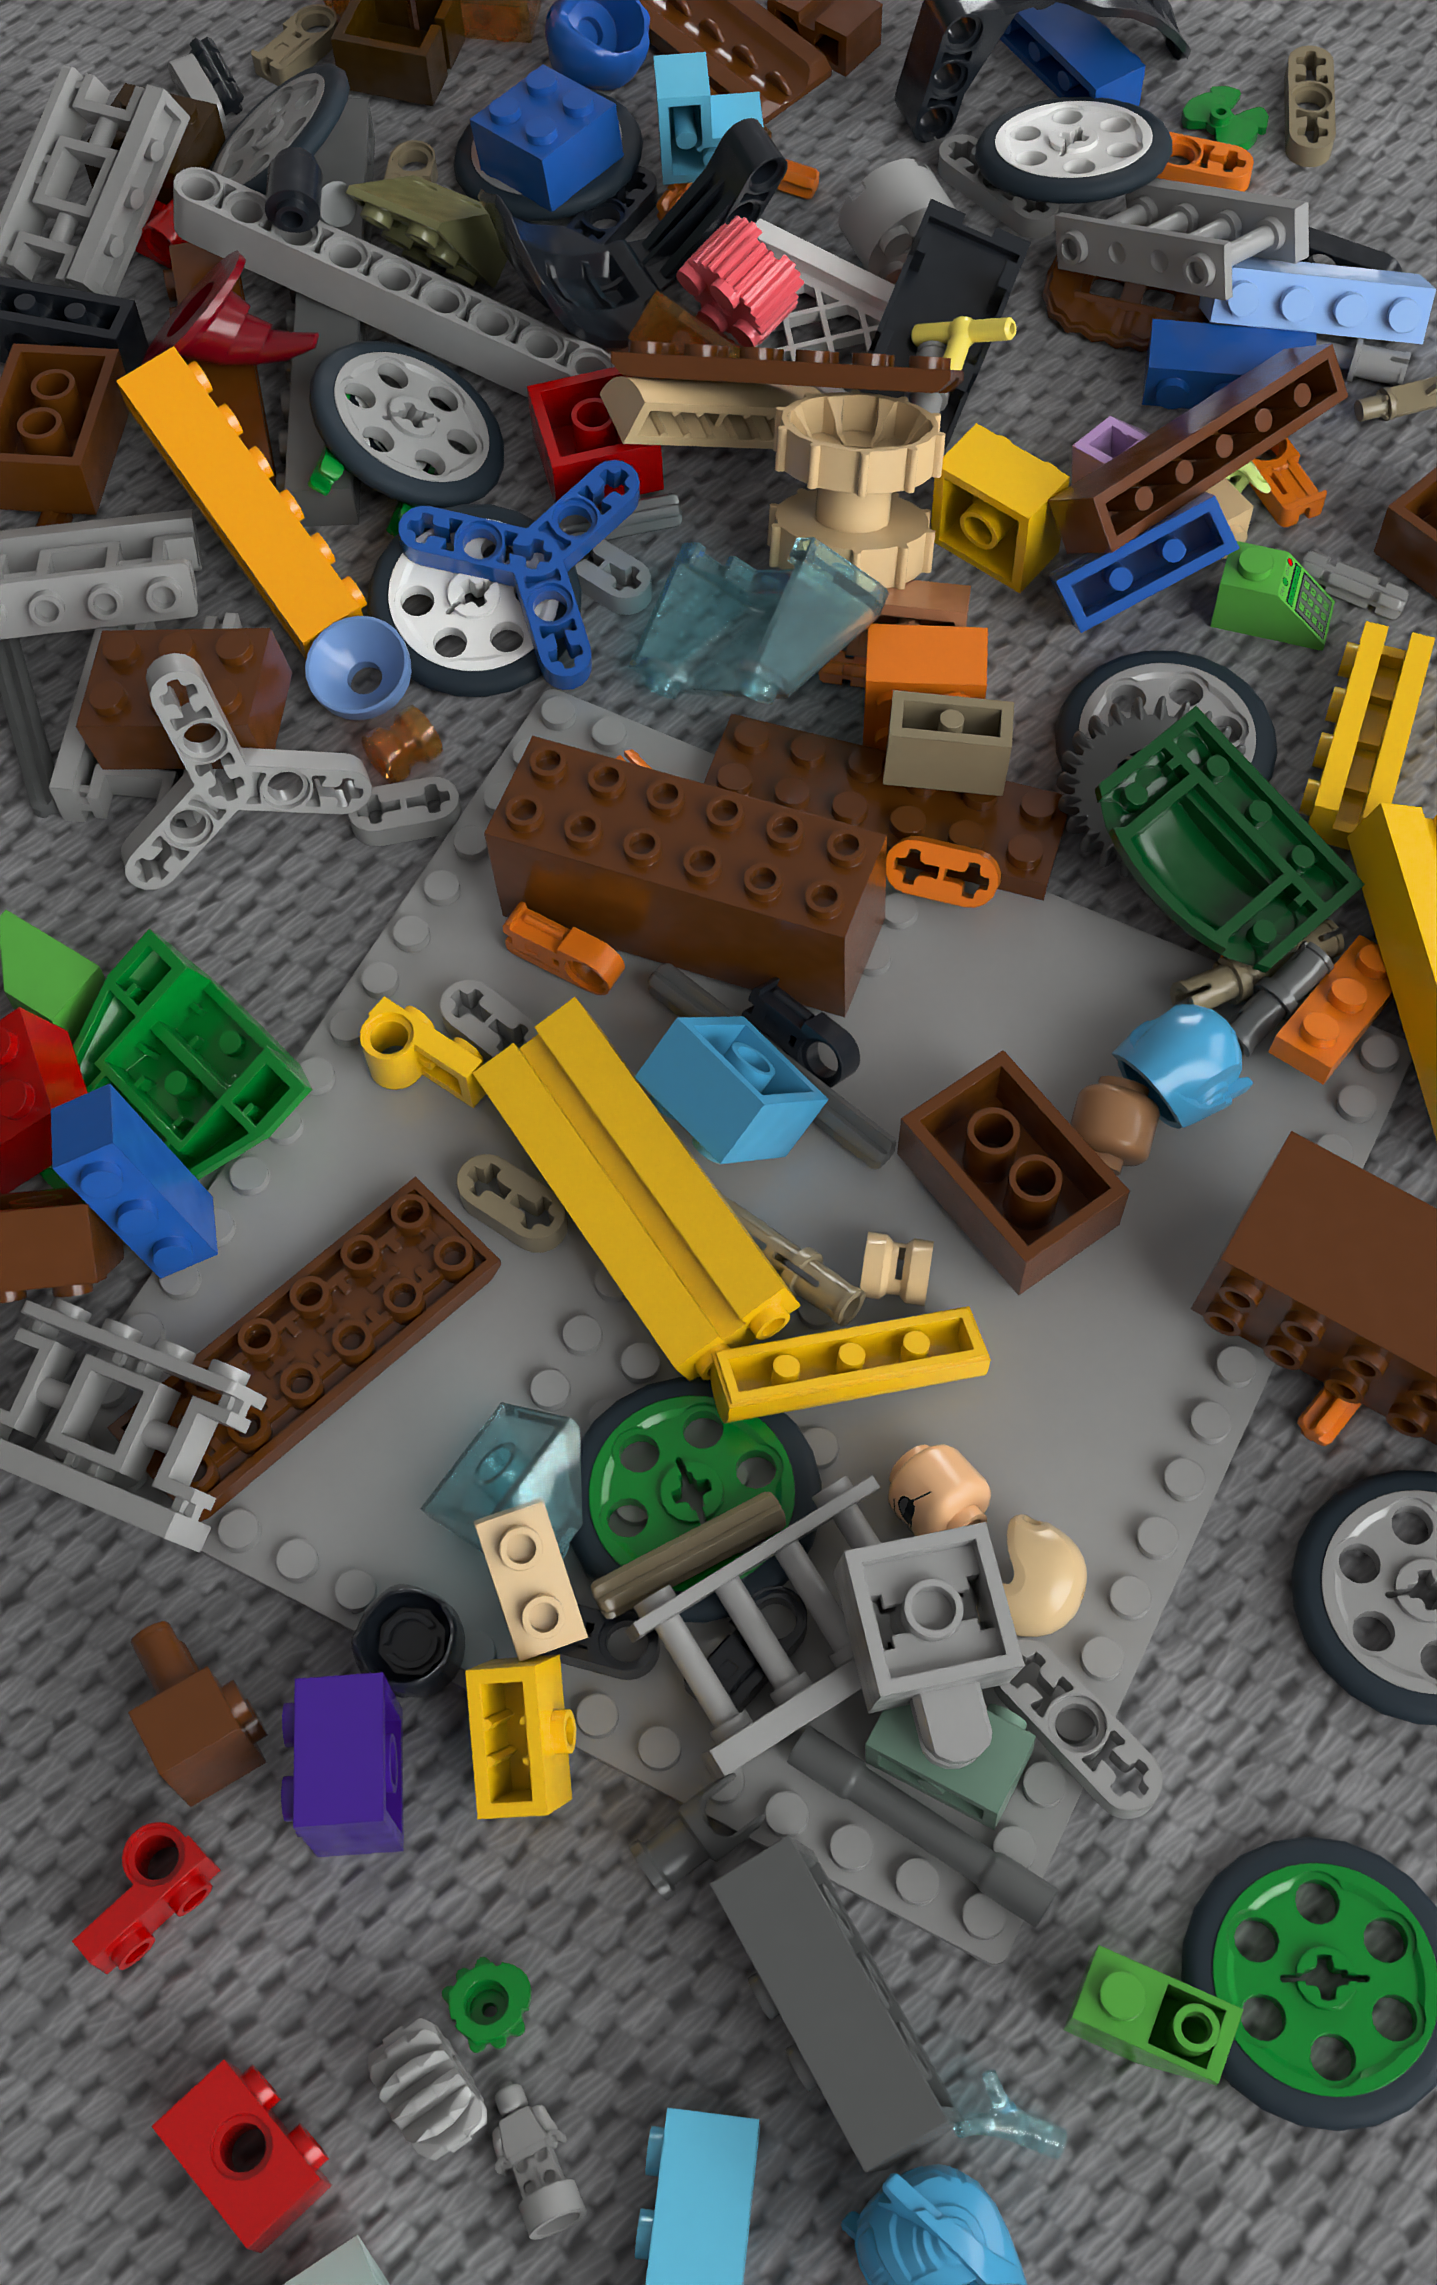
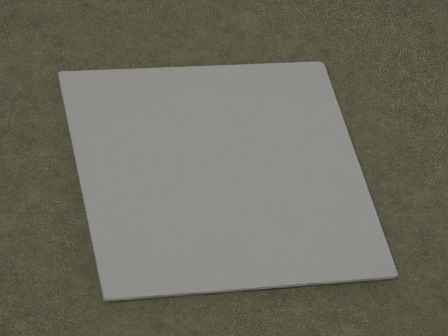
M557 689L545 691L297 1057L296 1061L301 1065L312 1087V1091L269 1138L226 1163L207 1190L213 1196L218 1255L161 1279L152 1272L119 1321L144 1334L139 1344L154 1349L158 1339L161 1338L198 1354L415 1176L501 1260L500 1268L487 1285L215 1514L201 1521V1523L210 1526L211 1529L200 1553L353 1633L357 1629L367 1607L391 1586L407 1584L437 1594L455 1609L464 1628L465 1652L463 1662L456 1677L450 1683L466 1692L465 1670L491 1659L518 1657L473 1521L542 1498L577 1604L599 1610L591 1592V1584L594 1580L585 1572L570 1544L563 1514L565 1477L574 1450L593 1421L620 1398L648 1384L684 1377L673 1367L567 1210L568 1231L563 1242L547 1252L532 1253L520 1248L471 1216L463 1208L456 1185L457 1174L466 1161L481 1154H493L501 1157L551 1189L488 1095L486 1094L472 1108L424 1075L414 1084L403 1089L392 1090L378 1085L371 1077L360 1042V1030L369 1017L368 1013L384 996L403 1009L408 1005L417 1008L431 1020L435 1030L453 1040L445 1030L439 1006L441 996L447 987L455 982L470 979L478 980L488 985L532 1019L536 1025L573 997H576L597 1022L636 1076L675 1019L679 1017L648 991L649 984L647 981L650 975L663 963L614 949L623 959L625 969L608 994L595 995L512 954L506 948L505 940L508 935L503 932L502 926L508 917L502 915L484 832L532 735L611 758L621 755L629 763L630 761L624 757V751L632 749L652 769L704 783L715 754ZM903 866L906 868V878L910 880H915L918 874L923 871ZM886 877L885 920L845 1018L811 1007H804L815 1016L821 1012L825 1013L847 1030L855 1039L860 1052L859 1067L854 1074L831 1087V1089L895 1138L896 1150L891 1158L881 1168H871L812 1122L786 1157L719 1164L705 1158L695 1149L692 1144L693 1136L677 1120L667 1116L665 1118L714 1186L723 1195L763 1220L768 1226L801 1249L811 1247L822 1255L825 1266L840 1275L854 1287L860 1288L868 1232L888 1234L893 1242L904 1244L909 1243L914 1238L934 1241L925 1306L905 1304L900 1296L889 1294L884 1295L879 1300L865 1298L857 1315L845 1326H840L827 1314L799 1296L796 1299L801 1306L789 1314L790 1320L782 1330L770 1338L764 1340L756 1339L749 1345L970 1306L991 1359L986 1375L785 1413L798 1425L813 1450L822 1482V1490L845 1476H848L853 1486H856L873 1475L880 1488L859 1502L857 1506L881 1543L915 1536L895 1515L888 1503L889 1486L891 1484L889 1476L893 1466L906 1452L924 1444L928 1446L945 1444L954 1447L987 1481L991 1490L989 1507L985 1512L987 1516L986 1524L1002 1583L1009 1584L1014 1577V1569L1008 1552L1007 1530L1010 1519L1015 1515L1025 1514L1037 1521L1049 1522L1070 1537L1082 1553L1087 1568L1086 1589L1078 1611L1064 1627L1052 1634L1041 1637L1017 1636V1639H1034L1045 1644L1116 1717L1275 1365L1264 1354L1263 1349L1240 1336H1227L1217 1332L1204 1321L1202 1315L1190 1308L1254 1192L1290 1132L1297 1133L1363 1169L1411 1064L1412 1056L1407 1040L1370 1026L1325 1084L1322 1085L1268 1053L1276 1034L1287 1022L1281 1020L1254 1048L1253 1053L1249 1057H1246L1245 1054L1242 1055V1071L1238 1078L1249 1077L1253 1081V1085L1245 1093L1232 1099L1231 1105L1180 1129L1173 1128L1159 1119L1148 1159L1137 1166H1123L1121 1174L1117 1175L1130 1190L1120 1225L1018 1296L898 1156L897 1148L901 1118L1004 1050L1070 1123L1078 1094L1083 1088L1091 1084H1098L1101 1076L1123 1078L1118 1067V1061L1112 1055V1052L1139 1025L1147 1020L1151 1021L1160 1017L1175 1006L1172 1004L1170 997L1171 985L1177 981L1186 980L1212 969L1216 961L1047 891L1043 901L997 889L994 897L986 904L976 908H968L903 893L895 889ZM964 881V891L969 894H975L980 885ZM677 968L738 1016H741L745 1009L753 1005L748 1001L752 991L750 989ZM1303 998V999L1298 1003V1004H1299V1007H1300V1005L1305 1001L1306 998ZM1184 1000L1176 1005L1189 1004V1000ZM1248 1000L1237 1005L1226 1002L1212 1008V1010L1228 1022ZM479 1004L472 1009H468L463 1005L458 1008L460 1018L464 1014L470 1013L484 1023ZM499 1034L502 1039L503 1049L512 1044ZM524 1039L515 1045L520 1048L525 1044ZM819 1042L818 1054L821 1061L829 1069L837 1071L838 1061L835 1053L828 1045ZM392 1046L385 1049L382 1053H396L403 1046ZM494 1177L488 1184L482 1183L479 1180L474 1183L477 1196L489 1190L505 1199L499 1191L497 1178ZM521 1207L519 1208L525 1214L528 1229L531 1230L538 1223L546 1227L550 1225L548 1211L545 1210L537 1217ZM749 1233L756 1244L765 1250L767 1245ZM898 1259L895 1279L902 1280L904 1260ZM789 1260L786 1262V1266L814 1286H819V1281ZM101 1348L95 1357L110 1363L114 1353ZM163 1372L158 1382L162 1383L171 1375ZM112 1381L84 1443L114 1455L120 1443L109 1432L107 1427L138 1403L143 1393ZM55 1416L32 1451L63 1464L68 1451L45 1442L56 1419ZM701 1418L692 1421L686 1427L684 1437L694 1447L709 1448L720 1440L723 1431L714 1420ZM647 1442L632 1443L624 1449L621 1455V1463L632 1472L648 1471L655 1466L659 1459L658 1450ZM755 1457L742 1462L736 1475L742 1484L756 1489L770 1484L775 1477L776 1470L766 1459ZM678 1464L683 1487H681L682 1499L675 1503L687 1502L692 1510H696L702 1525L705 1523L702 1507L704 1506L703 1495L709 1492V1490L697 1492L694 1485L689 1484L683 1466ZM146 1471L141 1481L116 1472L111 1482L113 1486L168 1509L173 1504L172 1500L162 1490L152 1486L154 1480ZM622 1506L610 1516L608 1525L612 1532L618 1536L632 1537L642 1532L647 1524L648 1516L637 1506ZM832 1519L817 1529L813 1546L807 1555L843 1611L834 1577V1570L843 1552L851 1550V1547ZM766 1538L738 1553L745 1554L765 1542ZM790 1580L783 1585V1587L797 1593ZM771 1604L760 1610L777 1639L788 1636L794 1630L796 1618L789 1608L780 1604ZM807 1609V1633L805 1639L789 1659L798 1674L800 1675L806 1671L813 1683L835 1669V1666L828 1657L834 1651ZM731 1617L707 1623L685 1622L706 1659L727 1635H731L729 1632ZM622 1627L616 1630L609 1638L608 1652L619 1661H635L647 1649L648 1638L646 1635L632 1643L625 1632L628 1627ZM660 1637V1654L656 1665L649 1673L638 1679H618L561 1663L564 1707L572 1711L576 1724L575 1749L682 1805L707 1785L715 1782L699 1756L716 1745L709 1734L715 1728L700 1703L685 1690L683 1675ZM1032 1662L1028 1666L1023 1667L1010 1683L1016 1688L1024 1683L1032 1685L1043 1697L1041 1706L1035 1709L1039 1716L1044 1717L1052 1701L1061 1694L1066 1693V1691L1061 1686H1057L1050 1697L1037 1682L1041 1669L1040 1666ZM770 1681L745 1708L752 1721L776 1707L769 1695L775 1690ZM993 1687L981 1689L986 1709L989 1704H996L1009 1709L999 1699ZM860 1689L731 1772L736 1774L734 1780L707 1801L705 1809L707 1818L734 1832L739 1831L753 1819L764 1814L766 1816L760 1827L749 1836V1840L767 1849L786 1836L792 1837L814 1851L831 1883L991 1966H997L1006 1960L1024 1920L983 1894L974 1882L852 1801L836 1796L788 1764L789 1755L803 1732L811 1726L862 1759L870 1770L991 1850L1006 1854L1042 1879L1083 1787L1036 1738L1033 1753L996 1829L993 1830L866 1763L865 1744L882 1711L868 1714L863 1691ZM1066 1710L1059 1714L1055 1720L1058 1736L1068 1745L1075 1747L1086 1746L1096 1737L1094 1721L1087 1713L1081 1710ZM1097 1757L1085 1763L1090 1770H1092Z

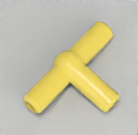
M960 316L950 322L916 324L911 331V339L917 347L923 342L930 340L946 344L947 347L943 357L951 358L950 370L962 371L971 345L980 342L1012 340L1016 334V324L1011 317L973 320L971 317Z

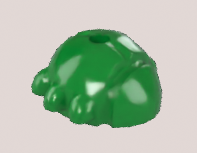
M480 1957L476 1961L475 1968L471 1970L467 1968L459 1969L456 1973V1984L454 1986H446L442 1990V1997L449 2005L451 2020L456 2023V2029L468 2039L472 2052L480 2053L489 2044L495 2049H502L507 2044V2038L510 2035L518 2037L525 2032L523 2014L529 2011L532 1988L527 1975L515 1965L502 1962L499 1966H496L486 1957ZM494 2006L497 2008V2012L493 2017L484 2016V2012L488 2007Z

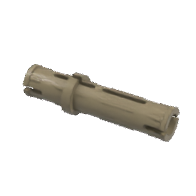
M1326 919L1266 973L1253 969L1251 965L1222 957L1214 963L1212 969L1186 980L1173 983L1170 987L1171 1002L1173 1005H1176L1188 999L1189 1004L1209 1009L1226 1002L1237 1005L1252 996L1254 985L1262 977L1267 976L1271 978L1298 950L1303 941L1316 944L1330 958H1335L1344 951L1343 935L1340 933L1325 940L1324 935L1338 928L1333 921Z
M717 1189L745 1229L767 1245L765 1250L761 1247L759 1248L795 1298L802 1297L831 1317L840 1326H845L857 1315L866 1295L862 1289L854 1287L840 1275L825 1266L822 1255L811 1247L801 1249L768 1226L763 1220L727 1198ZM789 1260L819 1281V1286H814L786 1266V1262Z

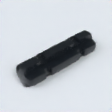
M195 37L189 44L192 48L190 53L195 56L216 91L225 116L231 112L238 115L243 110L240 103L243 101L244 96L216 44L209 37L201 41Z

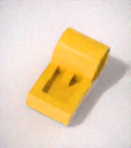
M385 996L368 1013L369 1017L360 1030V1042L371 1077L378 1085L392 1090L403 1089L411 1086L424 1075L472 1108L486 1095V1092L473 1075V1072L483 1065L484 1059L480 1052L469 1042L459 1037H455L453 1040L449 1039L435 1030L431 1020L420 1010L410 1005L403 1009ZM403 1046V1048L396 1053H382L385 1049L389 1047Z

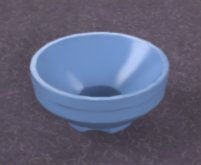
M369 616L347 617L334 622L324 629L314 640L307 654L305 664L306 680L311 692L319 703L334 715L349 720L372 719L393 708L404 696L412 673L410 654L397 630L387 622ZM371 667L382 672L381 683L373 692L358 694L351 689L352 679L361 669Z

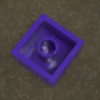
M383 1672L296 1678L294 1702L284 1703L282 1712V1732L285 1747H294V1775L284 1776L281 1786V1806L284 1821H293V1828L296 1831L297 1837H301L317 1857L404 1851L403 1709Z

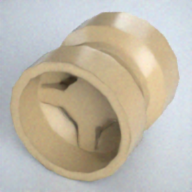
M868 1232L860 1289L866 1293L865 1298L879 1300L884 1295L889 1294L900 1296L905 1304L925 1306L934 1241L914 1238L909 1243L904 1244L893 1242L888 1234ZM898 1259L904 1260L902 1280L895 1279Z

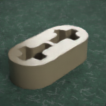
M481 1154L472 1157L461 1166L457 1174L456 1185L463 1208L471 1216L520 1248L532 1253L547 1252L563 1242L568 1231V1219L566 1209L553 1190L505 1159L493 1154ZM494 1177L497 1178L499 1191L505 1199L489 1190L477 1196L474 1183L479 1180L482 1183L488 1184ZM521 1207L537 1217L545 1210L548 1211L550 1225L546 1227L538 1223L531 1230L528 1229L525 1214L519 1208Z

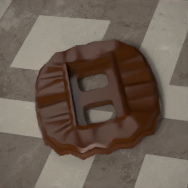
M1057 255L1046 274L1041 297L1046 302L1048 318L1059 321L1066 333H1082L1091 342L1105 341L1115 349L1129 346L1139 352H1144L1148 348L1152 319L1215 324L1210 322L1199 308L1201 296L1058 269ZM1103 279L1121 283L1124 288L1120 299L1091 294L1090 291L1094 281ZM1157 290L1173 294L1175 300L1172 309L1168 310L1141 304L1145 292Z

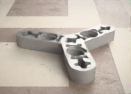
M171 653L154 660L147 669L146 682L152 706L187 771L132 831L121 846V858L125 875L128 881L135 887L144 890H156L167 886L238 810L349 814L361 809L368 803L372 794V785L362 760L356 756L334 752L241 748L200 665L195 659L185 654ZM178 679L180 684L186 687L190 703L182 707L180 706L174 689L171 686H167V683L171 680ZM209 723L217 728L215 735L205 742H191L184 737L188 728L195 724ZM218 759H221L227 776L233 779L228 783L222 784L219 778H215L212 763ZM281 772H293L300 776L298 782L286 790H276L268 786L270 779ZM312 776H318L319 779H314L315 788L313 789ZM345 778H351V779H352V781L350 780V781H346V782L344 783L343 789H334V788H333V787H338V786H340L341 783H342V779H345ZM185 810H194L203 815L200 822L189 828H179L170 823L177 813ZM160 836H162L163 839H164V841H163L162 843H161ZM158 854H160L161 859L158 862L156 860H153ZM144 858L146 861L140 864L139 859Z

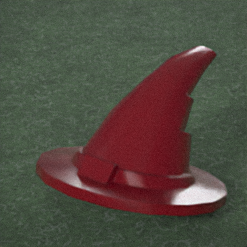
M236 250L217 263L188 293L159 330L141 364H145L173 346L183 358L217 365H260L285 362L315 349L318 344L319 333L272 329L273 324L249 314L251 306L232 290L246 263L245 257Z

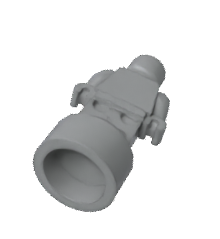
M511 2081L505 2082L499 2086L500 2090L494 2097L501 2116L505 2117L499 2121V2126L492 2133L493 2147L498 2160L495 2164V2170L503 2176L508 2174V2170L514 2171L523 2198L518 2207L529 2238L533 2240L542 2239L573 2226L587 2214V2210L575 2180L567 2179L564 2176L556 2153L553 2150L557 2148L558 2142L563 2144L567 2142L566 2135L558 2130V2127L543 2105L528 2106V2100L520 2084H512Z

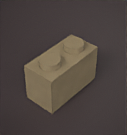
M893 690L883 784L1003 796L1012 750L1014 702Z

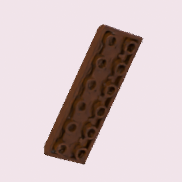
M639 0L650 16V43L665 55L706 52L710 91L715 95L760 92L763 126L832 76V68L821 51L755 0Z
M629 341L628 352L611 351V363L622 375L632 377L919 393H950L964 381V371L950 370L951 358L909 356L908 368L894 367L895 355L852 353V364H839V352L796 349L795 361H784V349L740 347L739 358H729L730 346L684 344V355H675V343Z
M416 1176L196 1355L192 1364L208 1370L212 1359H216L250 1374L251 1376L246 1387L267 1398L262 1411L253 1407L249 1408L245 1418L250 1420L251 1423L246 1434L218 1423L190 1484V1487L216 1498L211 1511L203 1509L198 1520L199 1522L215 1514L487 1285L495 1276L501 1266V1260ZM170 1376L162 1382V1384L181 1393L167 1423L176 1428L179 1427L193 1396L216 1405L219 1404L222 1397L220 1394L174 1376ZM138 1403L107 1427L119 1443ZM158 1450L154 1451L146 1468V1472L153 1480L166 1455ZM164 1492L174 1502L176 1496Z

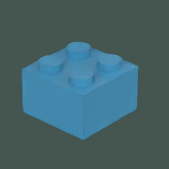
M744 1016L677 1017L635 1076L640 1084L651 1094L649 1098L658 1111L671 1119L677 1120L693 1136L692 1144L695 1149L705 1158L719 1164L786 1157L829 1100Z

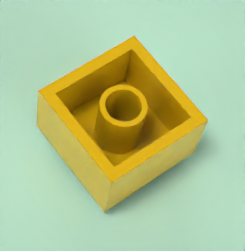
M976 423L943 456L941 477H934L931 529L935 530L934 543L1020 594L1059 553L1061 535L1048 500L1069 487L1070 476L1061 472L1053 464L1044 462L1014 445L1006 437L997 435Z

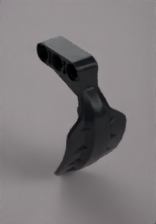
M924 0L895 92V103L917 140L927 143L935 140L934 136L936 139L945 137L952 130L956 122L964 94L1016 13L1032 7L1036 10H1042L1056 2L1070 5L1096 17L1131 18L1152 26L1162 33L1167 48L1178 61L1184 58L1188 59L1191 49L1179 32L1172 6L1168 0Z
M743 119L726 131L703 172L647 238L631 242L617 240L607 245L594 242L564 226L530 224L515 218L500 196L484 192L482 188L478 199L491 218L500 248L530 294L547 309L552 310L565 328L581 340L603 348L625 349L629 346V341H634L638 335L643 308L677 280L676 274L678 270L724 223L728 225L737 215L741 219L743 217L747 218L749 223L751 221L756 223L760 219L788 169V163L757 119Z

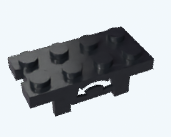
M930 199L868 353L895 355L894 367L909 368V356H916L918 347L914 345L911 339V331L914 325L950 322L960 316L971 317L973 320L1001 318L1031 242L997 227L992 237L963 225L965 213ZM991 342L974 343L969 347L962 371H964V381L949 393L948 404L940 412V432L946 434L945 449L950 442ZM858 389L861 393L880 394L894 398L904 397L905 393L901 391Z

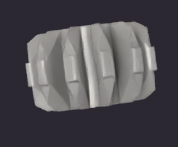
M419 2018L405 2028L400 2026L383 2038V2044L368 2054L370 2079L377 2088L379 2098L389 2111L392 2121L397 2124L405 2140L412 2144L416 2153L436 2161L449 2151L454 2153L473 2139L472 2135L487 2124V2108L484 2105L482 2095L474 2084V2079L468 2073L462 2059L457 2055L449 2040L443 2036L439 2027L432 2022Z

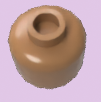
M1101 1076L1098 1084L1088 1085L1079 1092L1070 1124L1117 1176L1121 1174L1123 1166H1137L1148 1159L1160 1111L1156 1102L1148 1097L1149 1088L1143 1084L1117 1076Z

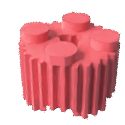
M737 215L728 225L726 223L721 225L678 270L676 277L682 287L693 295L696 301L700 302L701 309L697 313L698 318L713 335L719 337L726 331L731 333L741 346L757 347L796 308L798 304L797 299L799 298L796 292L803 286L804 281L800 278L801 273L795 269L796 264L785 254L778 260L774 257V253L766 248L763 242L760 243L757 240L763 232L756 226L755 222L751 221L749 223L747 218L743 217L741 219Z

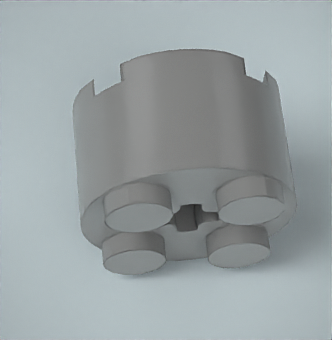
M909 158L889 162L868 174L861 181L865 190L855 201L849 195L843 203L839 214V227L866 271L896 285L930 199L956 209L930 168L925 163L924 167L918 166L915 159Z

